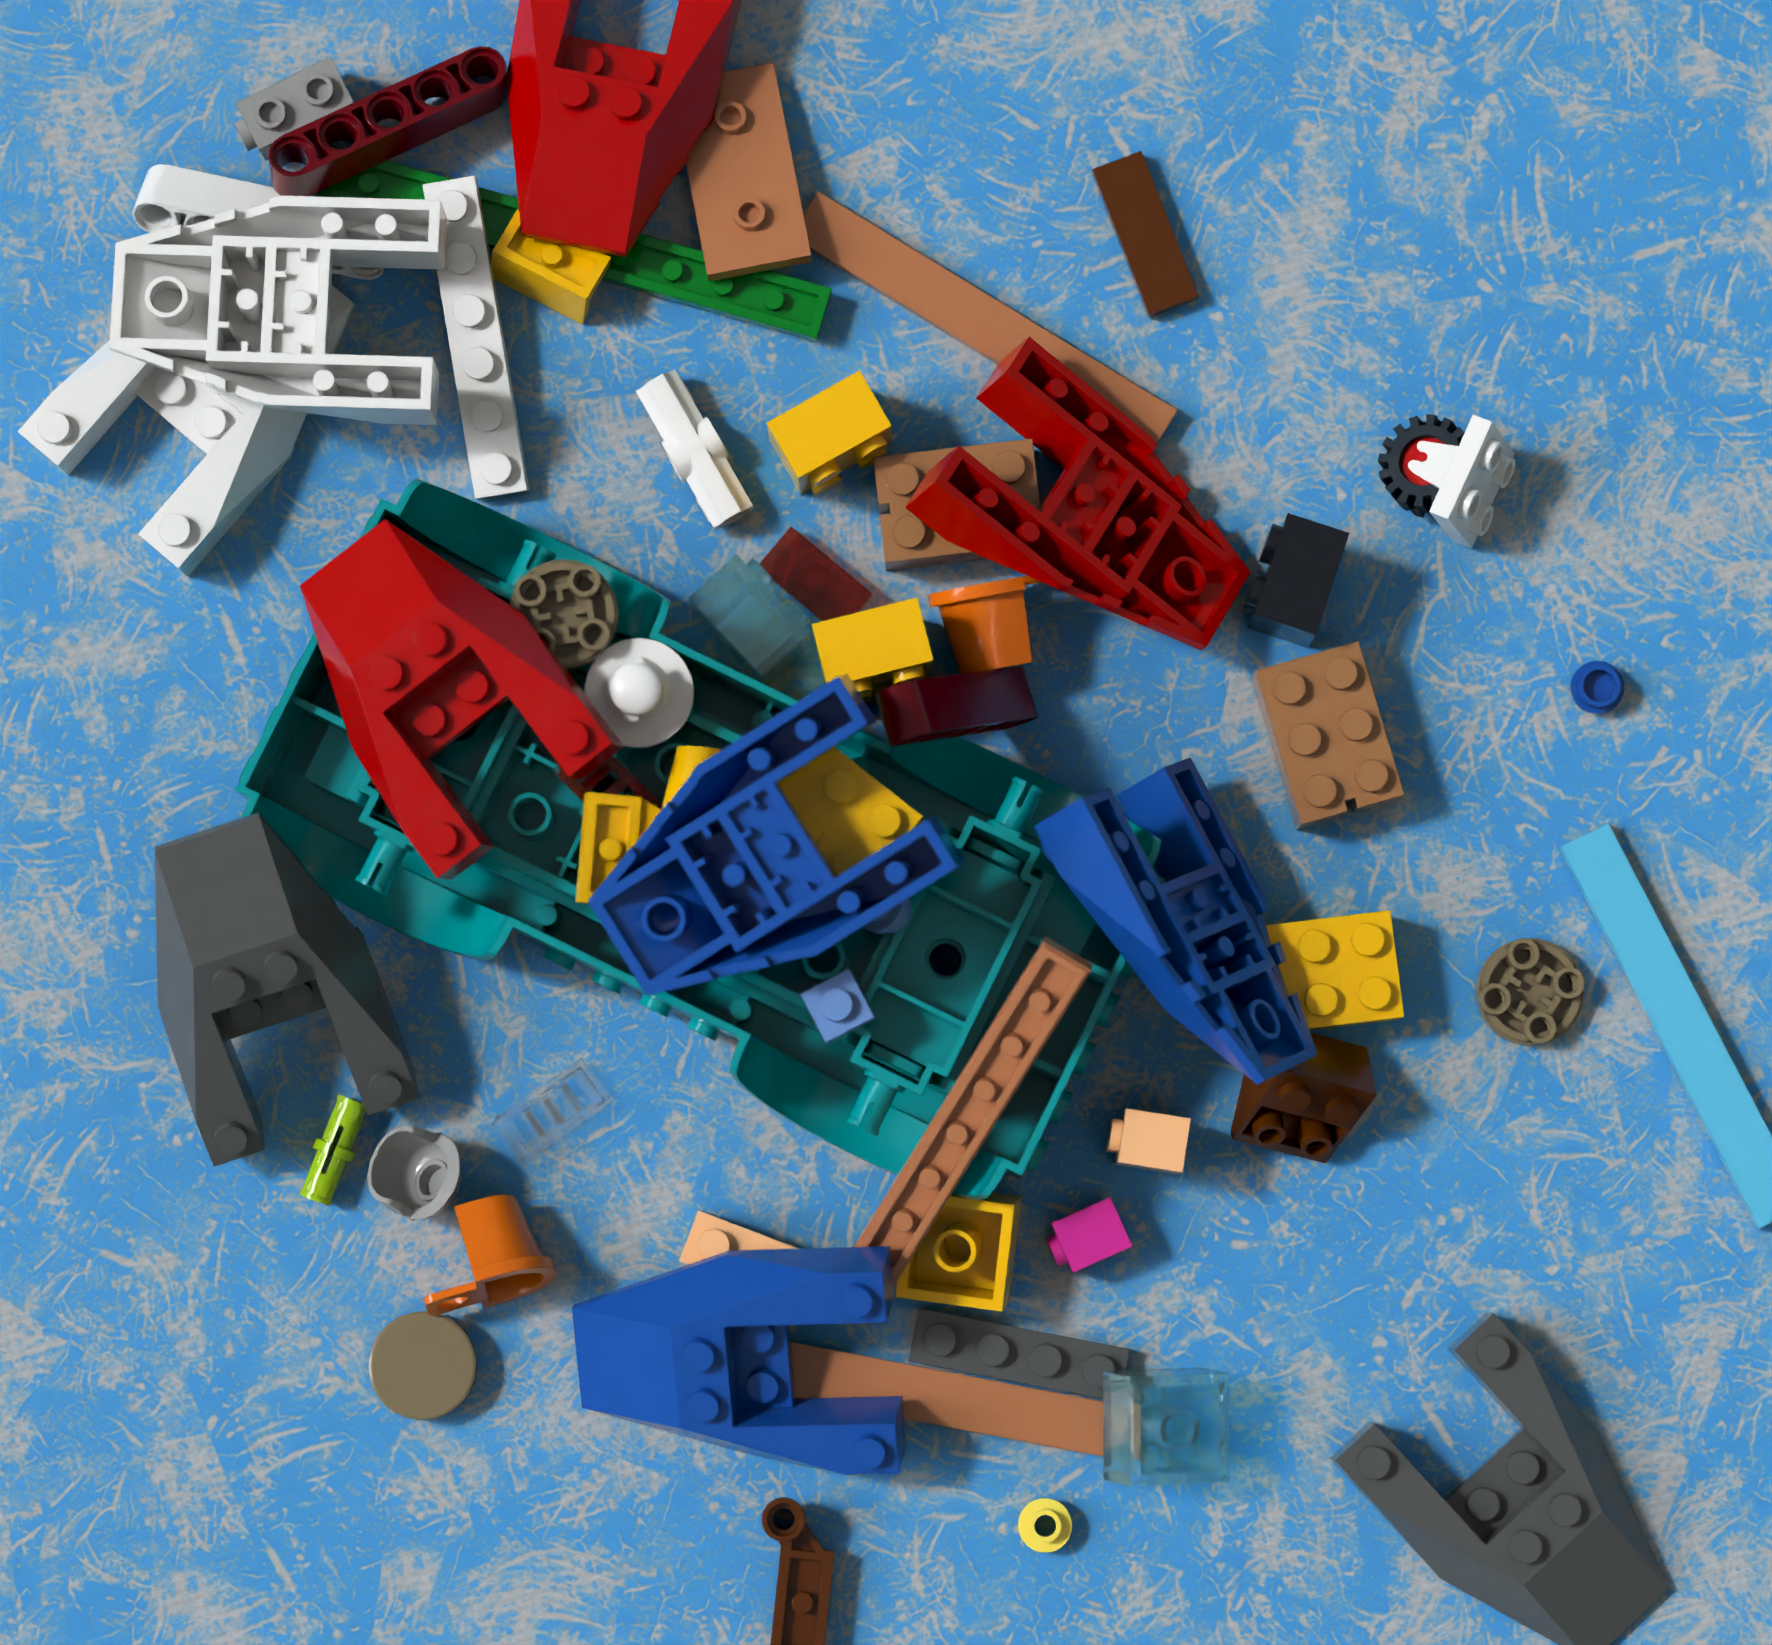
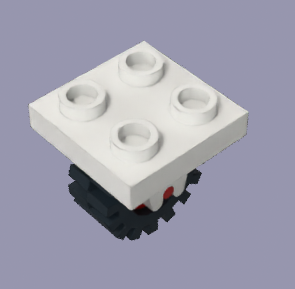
M1426 414V422H1422L1418 416L1409 418L1411 427L1404 429L1401 424L1397 425L1393 430L1398 436L1394 441L1386 437L1382 444L1387 453H1379L1378 463L1383 468V470L1379 471L1380 479L1386 485V490L1405 511L1410 509L1415 516L1424 518L1425 512H1428L1453 542L1472 549L1477 536H1483L1491 524L1494 508L1491 505L1499 488H1505L1511 480L1515 469V459L1513 458L1515 453L1493 422L1475 415L1472 416L1465 433L1460 427L1457 428L1453 421L1445 417L1442 422L1436 415Z

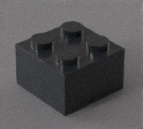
M1290 513L1287 514L1282 526L1272 523L1259 562L1268 564L1265 576L1255 575L1242 612L1252 614L1248 628L1308 648L1317 634L1349 533Z

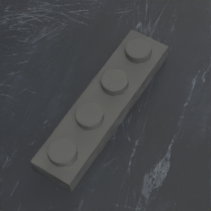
M919 1308L908 1361L1120 1402L1130 1349Z

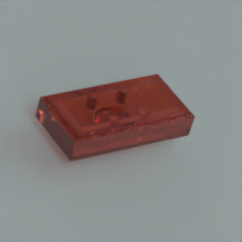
M792 526L757 566L760 572L820 621L860 612L873 596L868 589Z

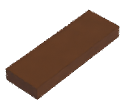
M1142 151L1092 169V176L1148 318L1198 300L1199 296Z

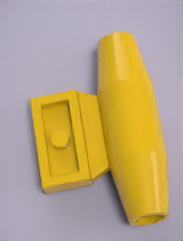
M677 746L662 808L673 798L697 765L721 750L701 746ZM594 792L584 793L575 903L589 904V898L628 850L635 845L662 808L659 809L642 797Z

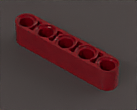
M479 46L471 48L282 135L273 142L269 149L270 175L274 190L283 196H311L493 112L506 99V63L503 56L490 47ZM481 75L494 79L487 84H478L472 81L473 78ZM433 97L447 100V102L438 106L425 103L427 99ZM384 119H395L400 122L391 128L382 127L377 124ZM340 140L353 144L343 150L330 147L331 144ZM292 162L305 165L303 169L295 172L282 168Z
M1023 666L917 679L874 693L890 747L995 732L1038 718Z

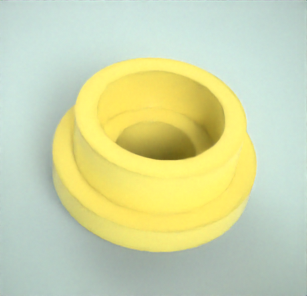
M1039 1498L1027 1504L1022 1510L1018 1520V1530L1023 1542L1029 1548L1037 1552L1048 1553L1058 1550L1068 1541L1072 1531V1520L1068 1510L1060 1502L1050 1498ZM1043 1515L1051 1516L1056 1523L1054 1532L1048 1536H1042L1035 1530L1036 1520Z

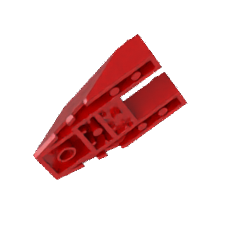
M581 0L519 1L506 81L521 233L523 237L623 257L627 256L660 205V198L675 175L680 174L689 160V153L704 130L707 131L713 122L742 0H679L666 55L573 37Z
M1028 337L998 363L976 399L1025 439L1032 438L1033 445L1063 469L1062 474L1040 509L1038 510L959 445L927 472L905 508L943 539L1194 648L1203 650L1209 644L1249 576V569L1213 520L1210 518L1205 522L1187 497L1190 492L1189 487L1179 474L1174 477L1171 476L1154 452L1157 444L1153 438L1031 337Z
M384 519L300 585V590L352 749L402 831L437 878L454 879L494 848V845L430 759L510 698L570 778L582 780L624 747L526 615L507 604L487 588L465 575L388 520Z

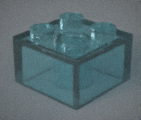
M736 554L689 597L694 613L757 680L769 686L812 646L809 632L812 628L809 624L811 620L790 597L782 603L772 593L776 590L773 585L774 580L755 559L752 558L745 564Z
M1202 1367L1103 1371L1104 1480L1130 1487L1230 1482L1229 1373Z

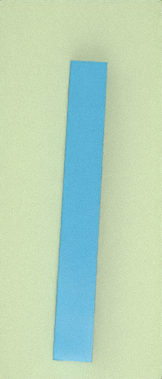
M1606 823L1559 847V850L1757 1229L1772 1223V1135L1609 823Z

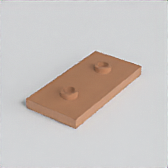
M774 62L725 71L713 122L707 131L704 130L689 153V160L686 163L708 282L812 262Z

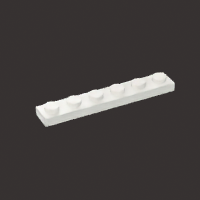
M469 176L422 184L425 200H441L447 217L444 270L437 269L475 499L529 491L477 177Z

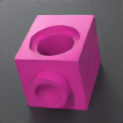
M1111 1197L1050 1223L1054 1234L1045 1237L1057 1266L1060 1267L1068 1263L1071 1273L1132 1247Z

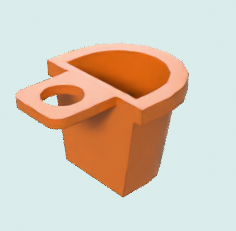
M1021 576L927 594L929 607H938L960 674L1032 662L1023 590L1026 589L1025 585L1041 583L1040 581L1029 576Z
M494 1195L454 1206L475 1281L430 1294L424 1297V1303L430 1316L480 1302L484 1309L529 1295L545 1287L555 1279L557 1270L554 1260L549 1256L542 1255L520 1205L513 1195Z

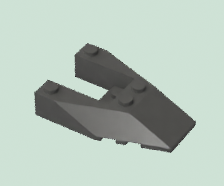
M259 812L155 846L158 1008L195 1121L214 1167L265 1150L263 1121L231 1039L323 1008H327L368 1116L419 1099L415 1070L364 934L358 927H354L336 907L335 900L323 886L319 887L302 867L299 858Z
M1485 1313L1448 1350L1521 1429L1445 1499L1442 1498L1374 1423L1368 1422L1330 1459L1440 1579L1558 1645H1610L1669 1590V1587L1597 1430L1494 1313Z

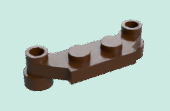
M779 1497L772 1500L765 1507L762 1514L763 1529L768 1536L779 1541L781 1545L770 1645H825L835 1550L823 1548L805 1520L803 1507L799 1502L789 1497ZM781 1508L789 1509L794 1515V1523L787 1528L778 1526L774 1520V1514L777 1510Z

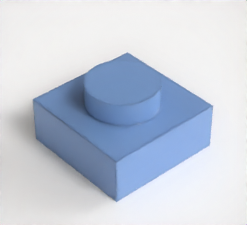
M847 969L801 993L827 1044L877 1019L851 969Z

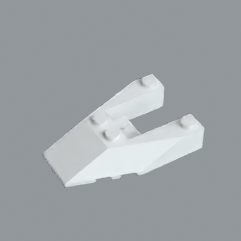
M279 195L269 198V202L239 211H236L234 208L217 213L212 219L184 227L179 224L116 242L109 348L117 353L270 408L382 424L437 425L439 371L433 357L328 354L332 266L444 270L447 217L441 200Z
M331 285L328 354L335 353L354 307V303L333 285ZM109 340L52 391L18 430V433L69 476L137 396L202 450L206 456L138 534L188 577L291 458L295 449L294 444L306 415H309V413L270 408L117 353L109 348Z

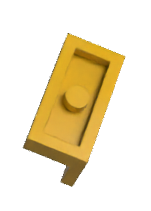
M517 209L492 251L491 265L494 280L583 324L588 316L590 299L610 267L611 257L598 251L523 237L519 209Z

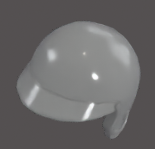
M413 1126L395 1127L377 1144L371 1157L367 1175L369 1191L373 1198L385 1205L386 1208L399 1215L408 1217L412 1221L439 1214L446 1210L455 1200L461 1186L462 1170L456 1145L450 1138L439 1132L434 1133Z

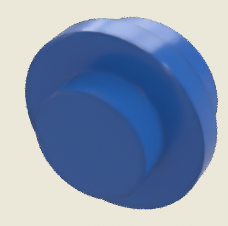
M1591 661L1582 665L1574 673L1570 684V692L1575 704L1583 711L1590 714H1604L1614 709L1620 703L1624 694V681L1620 672L1613 665L1604 661Z

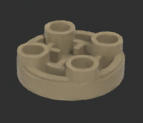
M553 560L533 568L526 575L522 576L514 587L509 605L529 618L567 670H574L589 665L611 645L618 628V604L609 583L594 567L573 560Z
M1521 938L1501 946L1483 963L1476 980V1004L1485 1024L1502 1039L1518 1045H1540L1560 1037L1574 1024L1582 1008L1585 981L1574 960L1562 948L1541 939Z
M428 1312L409 1313L389 1323L374 1341L369 1357V1376L373 1389L379 1399L393 1412L416 1420L438 1418L459 1407L470 1394L478 1370L474 1344L463 1326L445 1315L430 1316Z

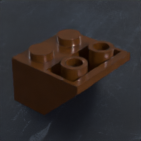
M1310 1032L1317 1052L1315 1057L1258 1085L1244 1075L1230 1131L1232 1140L1326 1163L1377 1096L1367 1047Z

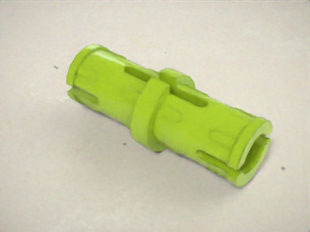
M339 1094L337 1095L336 1104L322 1139L316 1138L312 1148L317 1149L303 1188L299 1192V1195L327 1206H331L333 1202L331 1200L347 1161L352 1163L356 1152L351 1150L366 1114L363 1103ZM342 1127H343V1132H342L341 1137H340V1139H339V1142H338V1144H337V1146H336V1142H337V1140H338L339 1134H340L341 1129H342ZM331 1155H332V1156H333V1157H332V1160H331V1162H330V1165H329V1167H328L327 1172L325 1173V1170H326V1168H327L328 1162H329L330 1157H331Z

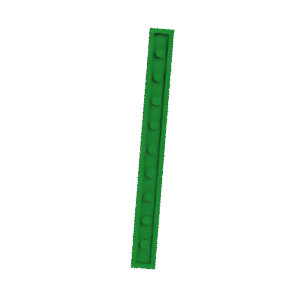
M330 145V147H332V148H334V149H340V150L345 149V148L338 147V146H335V145ZM385 161L312 196L425 200L422 184L451 179ZM479 187L488 246L494 249L516 210L519 209L518 198ZM640 234L626 257L604 253L611 257V262L602 281L814 342L818 341L832 294V288L770 270L708 282L703 251Z

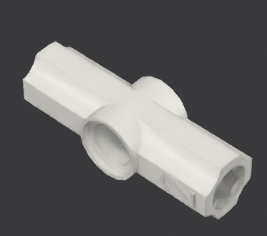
M674 369L668 373H663L637 390L636 393L663 439L660 443L681 481L683 483L687 482L698 505L713 529L718 530L728 526L753 510L754 507L727 461L730 457L710 420L707 417L703 418L692 395L677 371Z

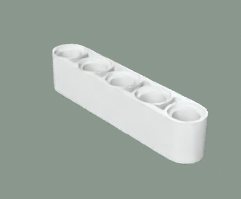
M159 164L152 166L147 171L133 208L132 216L140 228L151 233L179 224L184 227L215 217V214L234 208L236 211L267 203L269 198L279 196V194L273 187L172 165ZM332 266V273L371 280L381 276L385 268Z

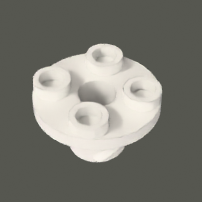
M645 638L623 640L607 648L592 664L586 677L584 688L585 695L623 746L632 748H650L672 738L686 723L694 702L693 680L682 658L665 644Z

